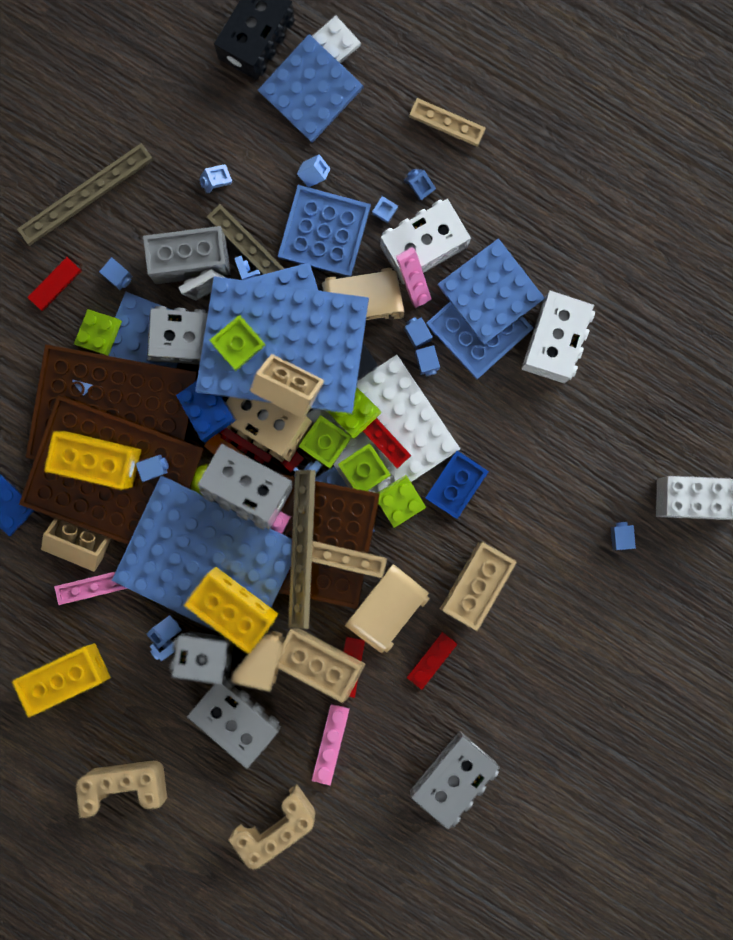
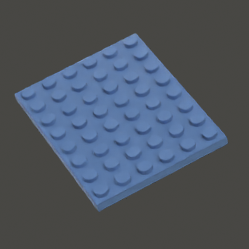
M214 276L196 392L272 403L250 392L257 371L272 354L325 380L311 408L352 414L369 297ZM240 315L266 346L235 371L209 340Z
M160 476L112 581L220 633L184 606L205 576L213 568L217 567L269 607H272L291 567L292 538L273 529L265 528L262 530L254 525V521L247 519V521L236 515L237 512L231 509L226 511L219 506L220 503L214 500L210 502L204 499L202 494L167 477Z

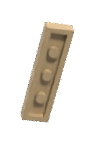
M419 98L416 99L409 114V117L476 147H478L486 129L481 125Z
M312 541V562L383 578L387 558Z

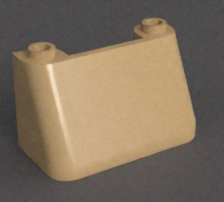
M392 268L382 269L378 273L339 279L328 277L322 282V289L325 292L369 297L366 320L384 317L389 319V315L394 317V319L404 318V307L397 272L393 271Z
M392 564L385 576L381 578L375 588L345 623V626L380 653H383V651L387 653L394 645L392 640L418 607H424L430 599L428 597L429 592Z
M271 631V634H266L262 637L250 654L233 672L231 681L271 691L272 683H276L279 668L276 667L279 651L286 637H282L283 633Z

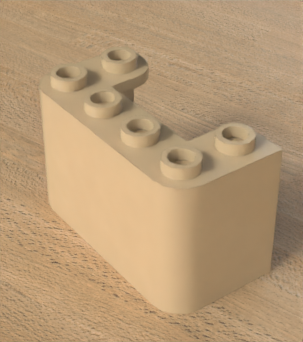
M154 760L94 768L78 780L76 787L80 818L95 815L99 810L101 800L107 798L110 793L138 790L139 803L146 809L160 808L167 799L164 767L159 761Z
M298 784L289 789L290 795L283 801L282 810L286 816L260 834L255 826L253 828H245L242 824L233 829L229 841L249 868H260L313 828L315 809Z

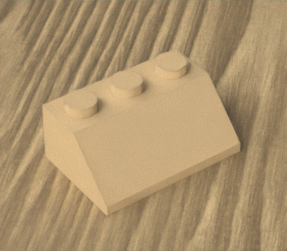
M271 354L257 371L250 392L292 412L294 415L304 418L313 405L325 380Z
M55 518L43 534L41 550L95 572L105 555L111 538Z

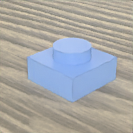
M382 196L372 214L389 223L398 209V205Z

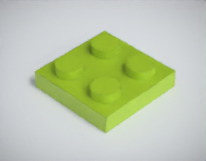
M87 309L74 345L109 356L122 321Z
M240 315L209 340L235 371L266 346Z
M357 387L352 414L328 411L329 415L353 439L382 413Z
M320 415L298 447L331 469L352 437Z
M370 443L338 463V466L354 489L368 491L391 476Z
M407 475L378 492L380 493L378 504L394 528L426 508Z

